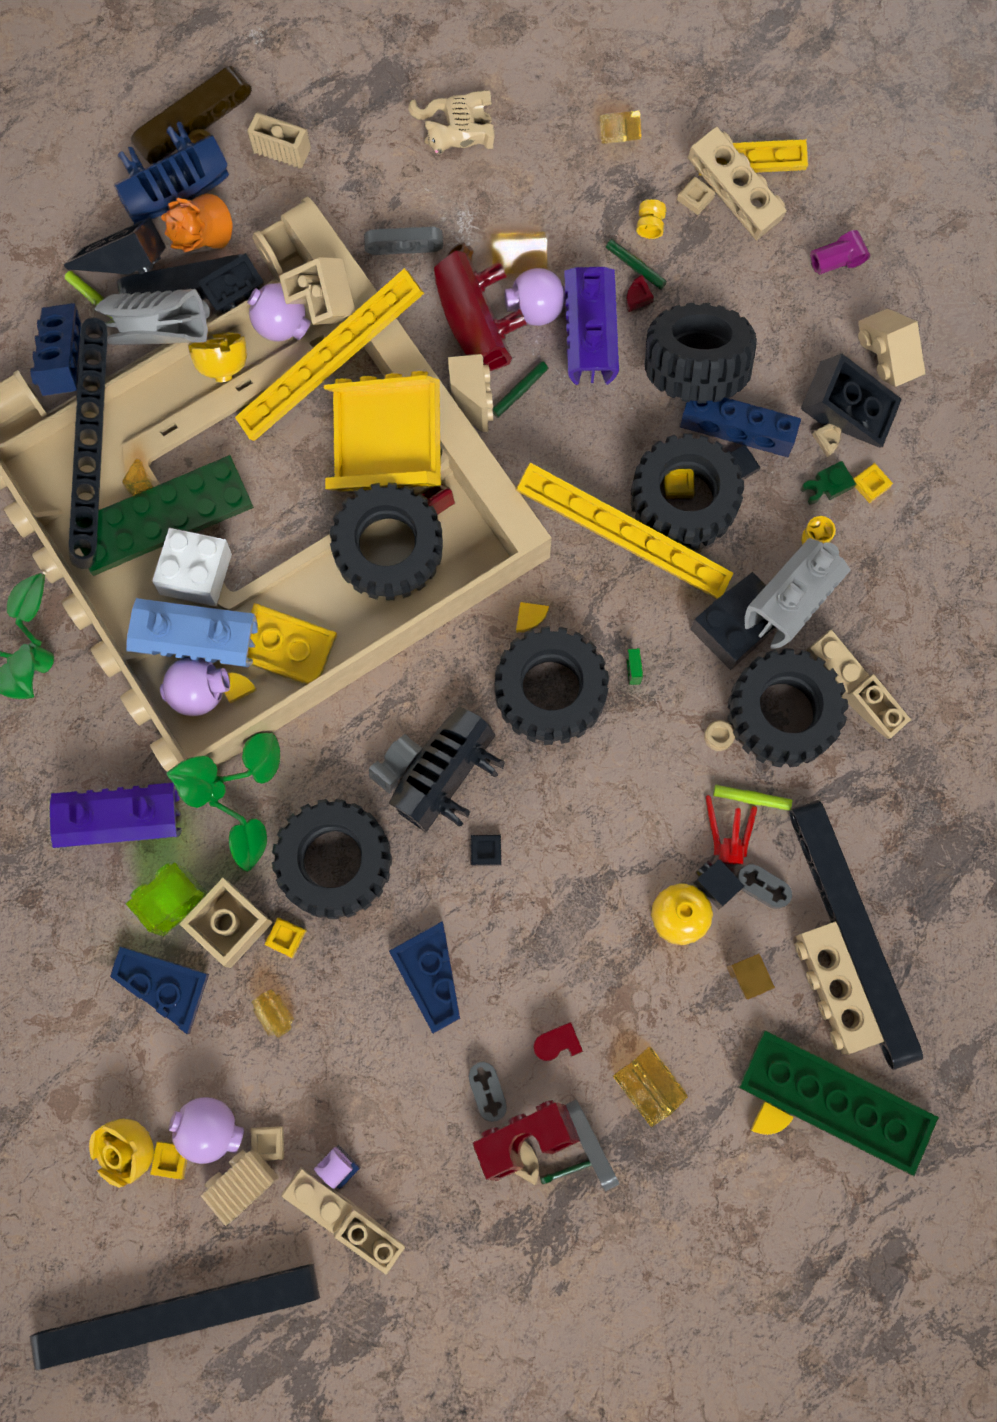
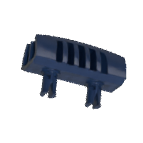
M178 122L177 128L181 137L176 134L171 126L166 130L178 152L147 168L143 167L133 147H128L132 161L126 157L123 151L119 152L118 157L130 176L115 183L114 187L134 224L146 218L154 219L167 213L170 210L168 204L177 201V198L193 200L207 193L229 176L226 170L228 164L213 135L192 143L183 128V124Z

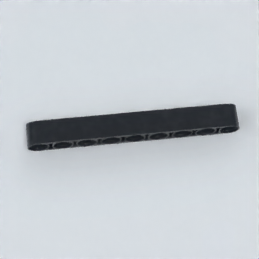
M95 317L88 318L82 323L80 334L69 529V558L72 565L79 569L92 567L97 558L108 329L104 321ZM98 334L101 337L91 338L88 335ZM97 360L99 363L92 365L87 363V361ZM95 386L98 390L88 391L85 387ZM87 412H93L97 416L94 418H87L83 414ZM84 439H93L96 443L85 445L82 441ZM88 465L93 467L94 470L86 473L80 470V468ZM86 492L93 495L89 500H82L78 497L81 493ZM81 520H88L92 525L88 528H81L77 523ZM84 547L89 549L90 553L86 556H79L75 551L78 548Z
M816 800L790 809L789 816L829 919L831 923L836 922L883 1037L884 1042L879 1043L887 1064L892 1070H896L923 1060L920 1043L823 804L820 800Z
M314 1264L303 1265L34 1333L29 1336L34 1370L47 1369L315 1301L320 1298Z

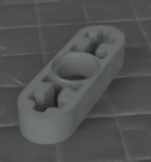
M437 227L373 229L364 234V249L372 255L437 252L444 246L443 231Z
M577 1099L567 1103L566 1106L580 1138V1143L604 1191L606 1192L619 1185L617 1177Z

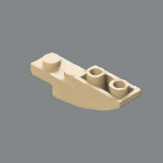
M832 630L824 633L806 649L811 653L810 655L815 661L818 657L826 661L823 666L828 671L832 668L838 674L835 678L836 683H843L846 690L842 698L847 699L848 704L887 739L892 738L911 720L874 674L869 675Z
M300 1167L281 1194L285 1200L333 1233L334 1238L384 1274L388 1273L405 1249L403 1243L362 1209L302 1167Z

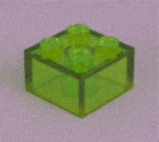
M176 862L171 865L167 863L155 873L156 878L148 885L142 884L130 894L131 899L125 903L148 932L162 937L182 922L208 894L191 872Z

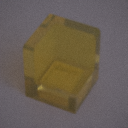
M640 111L600 115L602 144L641 139Z

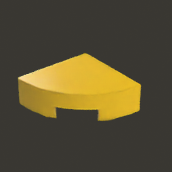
M520 602L516 633H524L537 627L545 620L549 606Z
M228 673L230 690L224 693L230 704L257 691L253 683L243 675Z
M763 1102L750 1130L767 1135L778 1133L785 1129L794 1117L767 1102Z

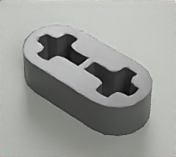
M748 864L737 873L736 877L744 884L741 890L770 908L780 909L785 907L792 899V890L786 882L757 865ZM755 872V879L763 884L762 887L756 883L750 886L746 885L747 879L743 876L744 873ZM766 887L772 890H776L778 887L781 888V895L785 897L784 900L780 899L774 902L772 900L773 894L767 891Z
M479 1062L470 1069L469 1082L481 1116L487 1121L495 1122L502 1119L506 1114V1100L494 1067L489 1063ZM479 1067H483L484 1071L492 1073V1077L488 1078L490 1089L484 1091L481 1081L475 1082L474 1076L478 1074L477 1069ZM488 1093H492L495 1102L500 1101L502 1104L496 1116H492L491 1112L485 1113L484 1107L488 1105L486 1097Z

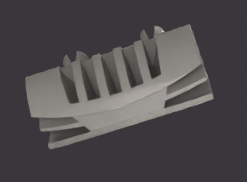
M196 289L176 290L174 292L170 290L163 293L156 291L152 294L151 292L142 294L138 292L132 295L130 293L112 294L104 298L94 309L99 313L111 316L113 320L107 321L105 324L107 327H117L120 332L108 336V344L198 343L207 341L208 327L206 318H208L210 310L207 303L202 301Z
M808 538L750 603L745 613V629H749L766 619L769 622L759 637L761 638L774 625L778 631L771 643V649H776L789 643L805 625L804 623L811 618L812 614L827 599V596L833 592L834 588L850 572L851 569L845 560L839 556L838 548L832 543L826 542L823 544L820 541Z

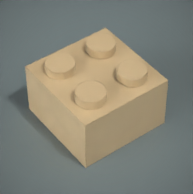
M222 878L182 920L180 925L223 966L232 968L273 922L234 885Z

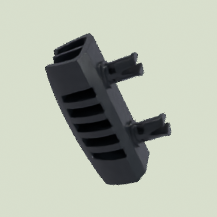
M459 706L443 722L419 752L394 791L389 804L397 808L396 810L402 817L425 833L439 814L448 818L457 826H462L463 822L454 813L468 818L470 810L453 801L451 797L474 765L488 772L491 776L497 777L498 773L490 764L502 769L505 764L504 760L486 751V748L496 736L489 724L480 716Z

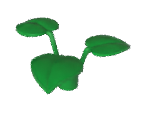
M42 573L19 582L12 589L8 597L7 614L12 618H16V625L31 641L29 644H23L13 654L0 651V657L7 658V663L0 667V694L8 698H34V671L46 673L54 663V654L40 647L42 641L36 639L23 624V621L29 622L36 616L41 605L45 585V574Z
M257 733L247 740L242 753L243 763L248 768L245 772L217 776V766L211 758L195 756L180 762L166 773L175 785L179 796L188 806L198 808L209 801L211 807H216L239 821L240 824L233 826L229 832V848L239 868L246 872L253 869L265 851L267 845L266 828L258 819L252 818L246 822L242 815L219 803L218 800L225 795L226 788L224 782L246 778L252 775L255 782L263 784L274 777L279 768L281 755L278 740L273 733Z

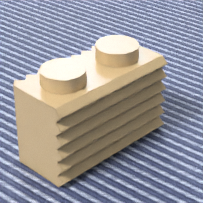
M258 112L255 114L248 129L254 154H263L264 157L268 156L269 159H278L279 162L283 161L284 164L288 163V165H293V167L298 166V169L303 167L311 150L310 139L307 133L308 129Z
M244 1149L241 1150L228 1162L232 1167L224 1175L218 1172L205 1183L207 1191L201 1197L225 1226L238 1217L279 1178L270 1165L267 1164L266 1160H263L254 1149L248 1153Z

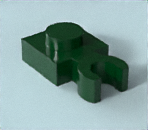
M840 461L817 472L815 476L817 481H806L800 490L804 492L811 489L815 492V495L808 500L809 505L817 503L823 494L827 496L828 500H831L854 489L856 483L843 461Z

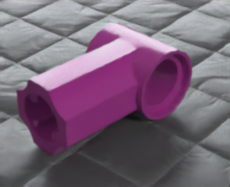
M858 230L849 231L843 234L836 242L814 249L810 254L811 266L814 272H817L819 275L846 265L848 268L858 267L870 257V253Z

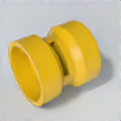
M654 199L641 202L639 207L640 219L637 222L636 229L638 235L647 239H656L663 235L664 223L662 220L666 215V205L663 202Z
M825 516L812 518L802 533V545L808 538L820 541L823 544L826 542L830 543L836 531L832 520Z

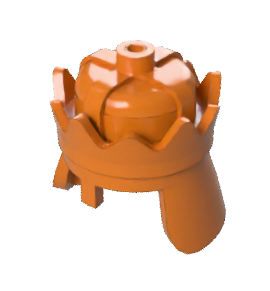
M202 194L193 200L177 198V201L168 204L170 210L161 215V220L166 223L164 234L172 241L170 246L172 249H183L184 252L199 249L203 246L219 249L229 243L232 235V218L228 207L219 197L213 194Z

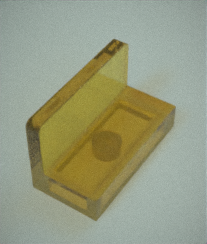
M545 232L491 234L492 263L494 265L500 261L506 274L523 273L534 268L547 270V237Z
M651 1047L646 1048L634 1060L613 1075V1078L650 1127L670 1116L688 1098V1095Z

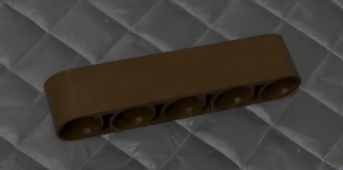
M227 66L134 131L131 143L148 163L154 164L177 149L166 132L170 126L179 137L181 136L177 128L178 122L183 124L187 135L197 129L205 130L247 100L251 94L252 87L233 66Z

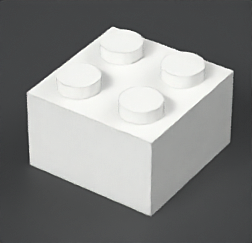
M169 528L152 580L158 593L163 596L217 606L232 555L226 539Z

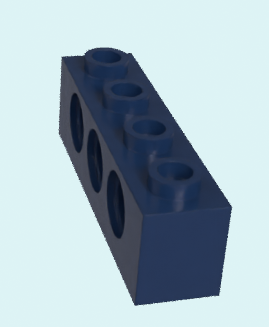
M75 303L43 307L40 319L37 320L38 335H35L36 351L32 353L34 367L30 368V374L33 384L39 386L42 396L77 391L82 322Z
M724 397L718 402H713L712 400L706 401V403H698V401L693 400L687 402L680 428L788 458L795 444L802 418Z

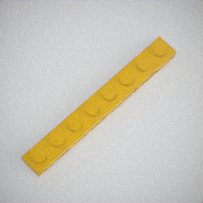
M404 268L235 416L249 439L253 441L258 439L425 294L408 270Z
M532 463L528 464L515 489L519 493L716 599L724 594L734 574Z

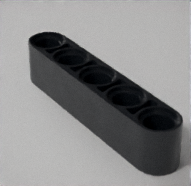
M242 254L149 271L143 274L124 276L117 281L118 293H130L132 295L138 292L141 294L151 292L152 294L156 291L163 293L170 290L174 292L176 290L196 289L200 298L205 300L207 297L200 288L198 281L240 257Z

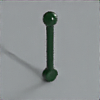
M586 1160L560 1171L540 1177L541 1184L549 1183L554 1179L592 1165L589 1160Z

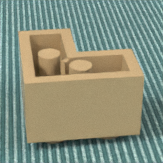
M319 257L279 275L286 304H308L313 324H338L345 321L355 312L343 258Z
M888 308L858 321L860 329L858 333L859 342L864 348L877 354V373L881 380L897 387L925 374L917 321Z

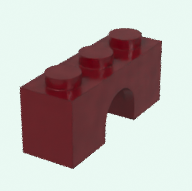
M549 1100L536 1106L537 1111L528 1116L520 1114L509 1119V1125L501 1129L494 1127L482 1132V1138L472 1144L485 1179L498 1181L525 1168L521 1159L520 1149L522 1143L530 1136L535 1137L538 1141L542 1153L552 1155L580 1142L567 1106Z

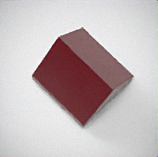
M442 483L441 486H433L422 494L427 499L429 507H434L437 515L455 504L451 489Z

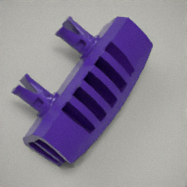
M575 267L565 270L569 378L575 385H578L582 371H590V381L594 383L595 371H601L604 382L608 385L619 372L615 269L607 267Z
M173 783L151 784L147 788H140L139 786H133L132 789L117 787V790L114 791L106 788L102 789V792L86 790V793L81 794L77 791L51 793L50 836L52 848L179 837L182 829L176 827V816H180V812L175 808V802L180 801L179 793Z

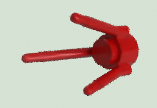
M707 795L705 799L714 842V855L719 856V859L724 864L743 865L744 858H747L748 844L755 822L757 807L752 806L743 840L739 839L741 809H735L732 838H724L723 844H721L712 798L710 795Z

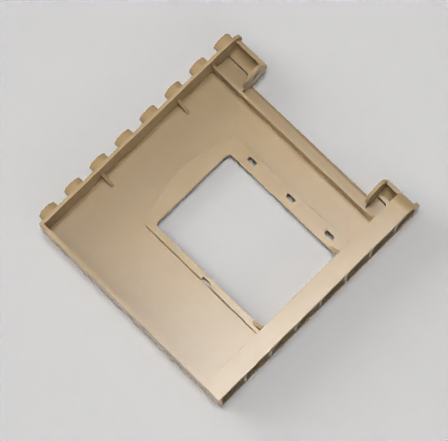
M309 197L302 199L301 204L282 214L281 220L262 231L258 230L253 233V241L262 259L267 264L269 271L275 278L265 285L272 283L281 284L279 275L316 258H343L355 311L377 293V290ZM246 299L227 313L220 316L214 314L206 319L208 327L207 340L213 339L212 334L239 333L241 337H245L247 359L243 368L238 373L232 375V380L216 382L215 378H209L200 374L191 359L189 343L163 344L106 377L99 510L160 485L150 469L151 462L254 401L342 322L338 324H313L308 304H304L305 318L311 321L305 335L300 340L291 337L285 341H271L262 337L252 326L249 318V308L251 305L247 303L248 300ZM397 319L393 320L364 346L384 377L386 374L392 373L408 377L411 376L413 371H427L429 376L439 379ZM19 370L13 372L14 375L0 382V490L8 487L16 500L4 507V511L23 538L34 531L37 533L44 547L32 553L34 560L50 583H54L62 577L68 583L73 593L61 600L63 607L80 630L93 624L99 633L102 641L90 647V650L109 678L122 671L130 683L132 689L120 695V698L139 726L150 719L156 725L162 737L150 744V747L166 772L180 762L195 756H207L219 767L243 752V747L251 736L257 733H273L550 558L551 536L522 495L515 490V485L440 381L441 483L451 489L455 504L437 515L442 527V559L440 565L436 567V574L432 580L428 579L425 582L426 586L420 591L415 589L411 591V596L403 598L402 595L394 596L395 600L388 601L383 596H379L377 600L369 598L366 592L362 594L357 592L351 583H347L343 579L341 572L336 566L330 547V534L238 591H230L223 582L217 606L163 596L158 593L152 580L163 547L93 576L89 569L76 568L72 565L69 558L77 395L46 412L38 400L37 394ZM91 386L86 390L96 391L98 390V388L95 386ZM87 412L83 414L87 418H94L97 416L93 412ZM84 439L82 441L85 445L96 443L93 439ZM86 465L81 467L80 470L88 473L92 472L94 468ZM433 486L411 488L414 489V494L418 496ZM86 492L81 493L78 497L82 500H89L93 495ZM382 519L372 523L364 530L360 537V550L363 556L371 563L381 566H391L404 561L412 553L415 545V537L411 528L395 519ZM78 548L75 553L83 556L81 549ZM136 598L250 613L254 603L337 632L336 640L322 675L307 685L253 665L249 667L221 664L220 660L212 663L216 669L225 668L227 673L243 675L253 683L257 691L231 704L225 693L222 692L218 705L210 712L200 716H186L176 712L167 701L165 702L162 699L160 693V686L163 684L167 670L172 664L182 658H176V654L167 657L161 656V653L152 655L126 651L130 618Z

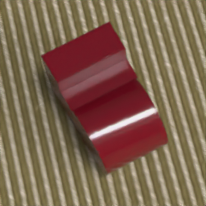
M571 1022L541 1034L536 1038L533 1045L535 1055L544 1061L554 1060L565 1049H568L571 1057L583 1052Z

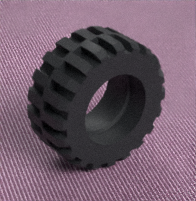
M687 303L686 306H673L670 311L666 309L661 312L648 328L644 362L647 377L659 391H665L667 396L672 398L679 397L685 402H690V400L698 401V403H706V401L710 400L718 402L724 397L727 399L733 397L751 379L757 345L756 333L744 316L740 317L738 312L726 310L724 306H711L710 303H702V305Z
M683 433L682 438L677 439L676 435L667 437L665 444L662 441L656 442L652 445L651 452L646 451L643 454L633 478L630 494L632 496L631 508L632 511L636 512L635 520L682 545H688L689 549L693 550L698 549L702 542L705 546L714 543L716 537L721 538L727 532L741 506L744 481L740 479L742 475L740 465H733L735 457L730 451L724 453L722 451V444L717 441L712 444L708 442L709 437L700 435V438L697 439L692 438V433ZM692 469L694 475L702 479L709 486L713 495V501L709 506L698 511L679 510L664 499L660 491V484L665 476L674 470Z
M388 482V488H380V483L371 484L372 490L365 492L363 488L355 491L356 497L351 500L347 497L343 501L342 511H336L333 517L334 526L330 528L331 552L343 579L347 583H351L357 592L361 594L366 592L369 598L377 600L379 596L385 597L386 601L395 600L394 596L398 595L406 598L411 596V591L415 589L420 591L426 586L425 582L428 579L432 580L436 574V567L441 563L443 549L441 522L438 521L437 512L434 507H429L427 499L422 494L416 496L414 489L405 486L403 490L398 489L397 483ZM382 519H395L405 523L411 528L415 537L412 553L404 561L391 566L371 563L363 556L360 550V537L364 530L372 523Z
M550 626L541 627V632L534 633L533 629L525 632L523 639H514L510 643V649L504 650L500 657V664L496 667L495 695L497 707L502 712V718L506 724L510 723L512 725V730L518 735L523 733L527 736V740L534 743L537 739L544 741V745H553V741H560L561 744L570 742V738L574 736L577 738L581 737L589 727L592 728L597 722L606 702L609 689L608 671L604 668L605 660L603 656L597 655V647L591 641L587 644L583 641L584 636L578 632H575L574 635L567 634L568 628L559 627L558 632L550 631ZM547 662L566 666L578 678L579 693L577 698L571 705L560 710H545L535 706L526 698L523 689L525 675L530 669Z
M784 648L779 654L776 650L769 651L763 658L759 656L743 670L731 690L732 694L728 699L727 706L730 709L728 722L735 728L733 731L736 741L741 739L744 743L742 749L747 754L753 751L757 754L756 760L762 763L769 760L772 761V766L782 767L784 764H788L789 767H797L803 762L809 763L819 755H822L838 739L841 734L840 730L845 726L847 717L844 715V712L848 709V700L842 698V695L846 692L844 684L836 683L835 678L838 674L833 668L828 671L823 666L826 661L820 657L816 661L809 658L810 652L802 650L797 655L794 654V649ZM777 684L790 685L805 694L813 710L812 723L806 730L801 733H786L768 723L761 711L760 698L769 686Z
M327 799L317 800V805L310 806L308 803L301 807L302 812L295 816L292 813L286 819L289 823L285 829L282 827L277 833L279 837L278 843L273 844L272 854L275 855L272 869L276 873V882L279 888L283 890L285 896L303 911L319 918L339 919V917L343 916L349 918L356 915V912L361 909L366 910L372 905L371 902L376 897L379 898L383 893V887L385 883H388L391 875L389 873L390 866H392L391 847L381 825H379L370 812L367 813L361 806L355 803L352 805L348 804L345 800L335 799V802H328ZM338 831L351 836L357 842L361 852V865L357 874L348 883L336 888H327L311 880L306 872L304 860L309 846L316 838L328 832Z

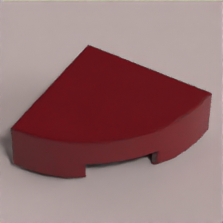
M643 275L637 277L628 289L626 296L628 312L654 301V296Z

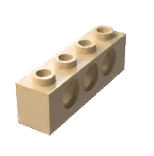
M716 126L691 147L688 155L690 162L756 241L783 219L787 211L783 200L769 190L764 177L755 173L750 167L748 158L735 149L727 133L721 132ZM723 158L727 164L720 165L715 159ZM733 179H741L745 185L738 186L733 182ZM750 200L760 201L762 207L753 206Z
M833 922L797 935L796 939L798 942L795 943V949L800 960H805L809 969V972H806L807 980L812 990L816 989L821 1000L818 1002L819 1011L824 1020H829L833 1030L830 1032V1038L835 1049H840L842 1054H851L884 1042L837 923ZM820 951L827 952L831 958V963L827 968L821 966L818 962ZM833 980L838 981L842 985L843 991L838 998L834 997L829 989ZM845 1010H849L854 1016V1024L850 1028L842 1023L841 1016Z

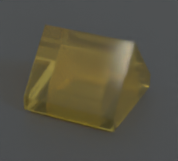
M134 460L122 481L131 495H136L154 487L141 460Z

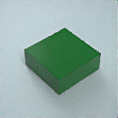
M640 648L628 649L626 664L629 685L641 684L643 670Z

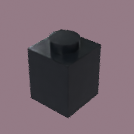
M720 859L714 864L708 860L695 872L699 878L694 884L705 893L718 910L744 887V884Z

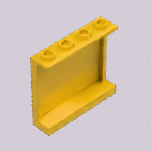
M413 371L411 376L408 377L392 373L386 374L385 379L377 380L375 376H362L360 381L352 382L351 379H335V384L324 385L325 390L333 392L335 476L325 478V489L338 492L357 491L360 488L372 490L371 484L380 483V488H388V482L397 483L398 488H404L405 486L410 488L441 486L439 379L429 376L427 371Z

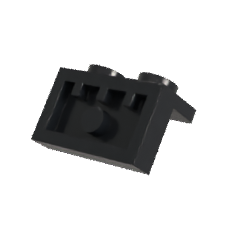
M245 253L199 280L198 284L214 308L215 314L220 316L234 309L246 299L248 300L256 288L260 290L264 286V281Z

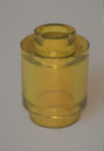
M273 989L262 993L251 1002L254 1006L253 1013L267 1036L275 1035L276 1038H279L293 1028L291 1023L295 1018L280 994H275Z

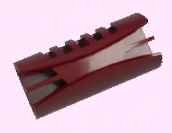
M455 251L434 267V275L443 311L457 342L466 356L482 354L483 365H489L490 371L510 365L512 356L504 340L506 338L505 335L528 324L520 308L501 319L495 318L485 291L486 287L507 278L501 262L498 261L485 270L477 272L464 252Z

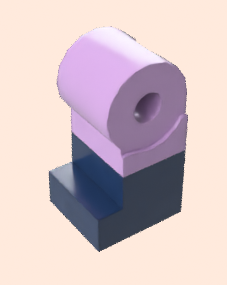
M338 1145L328 1153L314 1170L332 1189L337 1187L340 1190L361 1167Z

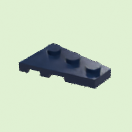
M442 921L389 951L433 1034L460 1019L444 923Z
M120 947L110 977L136 997L144 1000L156 1009V1012L164 1018H168L176 1024L184 1033L190 1034L209 973L133 949Z

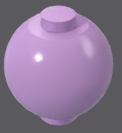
M534 268L523 272L517 277L512 288L505 289L507 312L516 311L520 308L527 324L534 326L545 325L555 320L562 312L563 303H566L565 299H567L565 286H562L561 280L553 272L543 268Z
M280 283L265 285L260 290L256 288L248 299L247 303L251 305L249 308L251 324L262 337L268 340L285 341L291 337L300 340L310 326L311 321L305 318L304 304H286Z
M186 657L176 661L167 670L163 684L160 686V693L162 699L165 702L167 701L176 712L186 716H200L210 712L218 705L222 692L230 690V680L225 668L216 669L211 662H206L203 658L197 661Z
M209 1097L197 1098L185 1104L180 1112H174L169 1124V1131H173L172 1141L178 1153L188 1161L199 1164L214 1162L220 1159L227 1151L236 1153L243 1137V1128L235 1126V1117L229 1107L223 1102Z

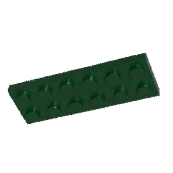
M231 455L100 509L97 558L93 566L88 568L93 576L163 547L169 528L196 533L254 508ZM81 520L77 525L81 528H88L92 523L88 520ZM80 548L83 556L90 553L89 549Z
M766 1030L762 1031L737 1087L911 1176L916 1174L939 1118Z

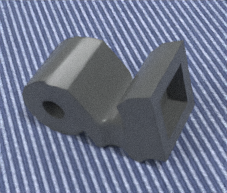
M406 734L402 735L389 747L383 763L381 764L377 761L369 768V778L390 794L398 785V780L401 776L405 775L412 762L422 750V747L411 740Z

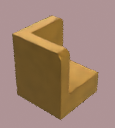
M760 953L727 967L731 978L736 977L741 991L747 1000L775 988Z

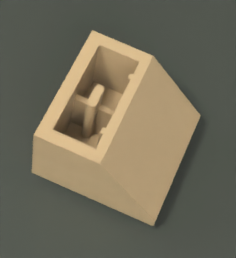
M482 354L448 357L452 398L470 423L482 432H488V421H493L489 365H483Z

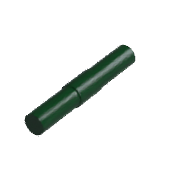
M613 239L609 240L605 247L608 251L626 263L635 272L643 275L645 279L660 290L664 288L667 283L666 279Z
M543 361L539 362L493 407V415L499 418L516 400L525 394L549 369L547 364Z

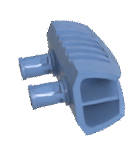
M136 598L130 618L126 651L152 655L161 653V656L167 657L176 654V658L184 659L190 656L191 660L198 661L200 658H205L206 662L215 663L220 660L221 664L249 667L252 665L253 659L247 658L249 647L255 648V644L250 637L251 634L258 632L257 619L253 613Z

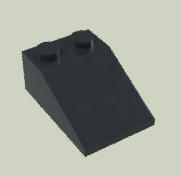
M149 217L80 248L63 265L66 270L125 275L138 271L139 274H143L154 268L153 264L161 260L160 255L167 247Z
M839 354L820 361L801 410L822 425H834L833 428L835 426L839 427L844 434L881 448L884 446L902 399L844 354Z
M754 572L750 573L716 599L694 619L690 628L730 670L776 630V627L773 625L761 638L759 637L769 622L766 619L749 629H745L746 610L750 603L766 587V584Z

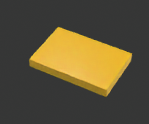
M254 603L250 613L256 616L258 632L251 634L250 639L255 644V648L249 647L247 658L253 659L252 665L305 685L319 678L329 658L337 632Z

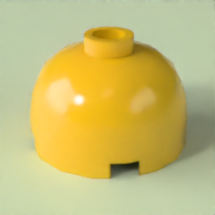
M239 333L212 334L213 339L206 342L188 344L195 368L200 374L209 378H215L216 382L232 380V375L238 373L243 368L247 359L245 337H241Z
M683 883L670 885L661 891L653 902L651 918L659 936L669 943L677 945L695 943L705 936L711 927L713 917L711 902L705 893L693 885Z
M124 1118L116 1119L102 1125L91 1135L89 1142L91 1159L93 1161L97 1158L102 1167L97 1171L109 1184L116 1187H124L135 1182L149 1169L154 1157L153 1141L146 1128L137 1121Z

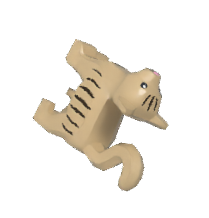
M490 91L456 95L448 99H435L425 109H419L415 100H411L409 103L410 114L418 120L432 117L439 109L445 112L448 126L425 121V127L428 129L425 144H429L435 153L441 154L450 147L466 148L476 144H483L486 149H493L494 127L491 124L490 114L484 112V106L491 105Z

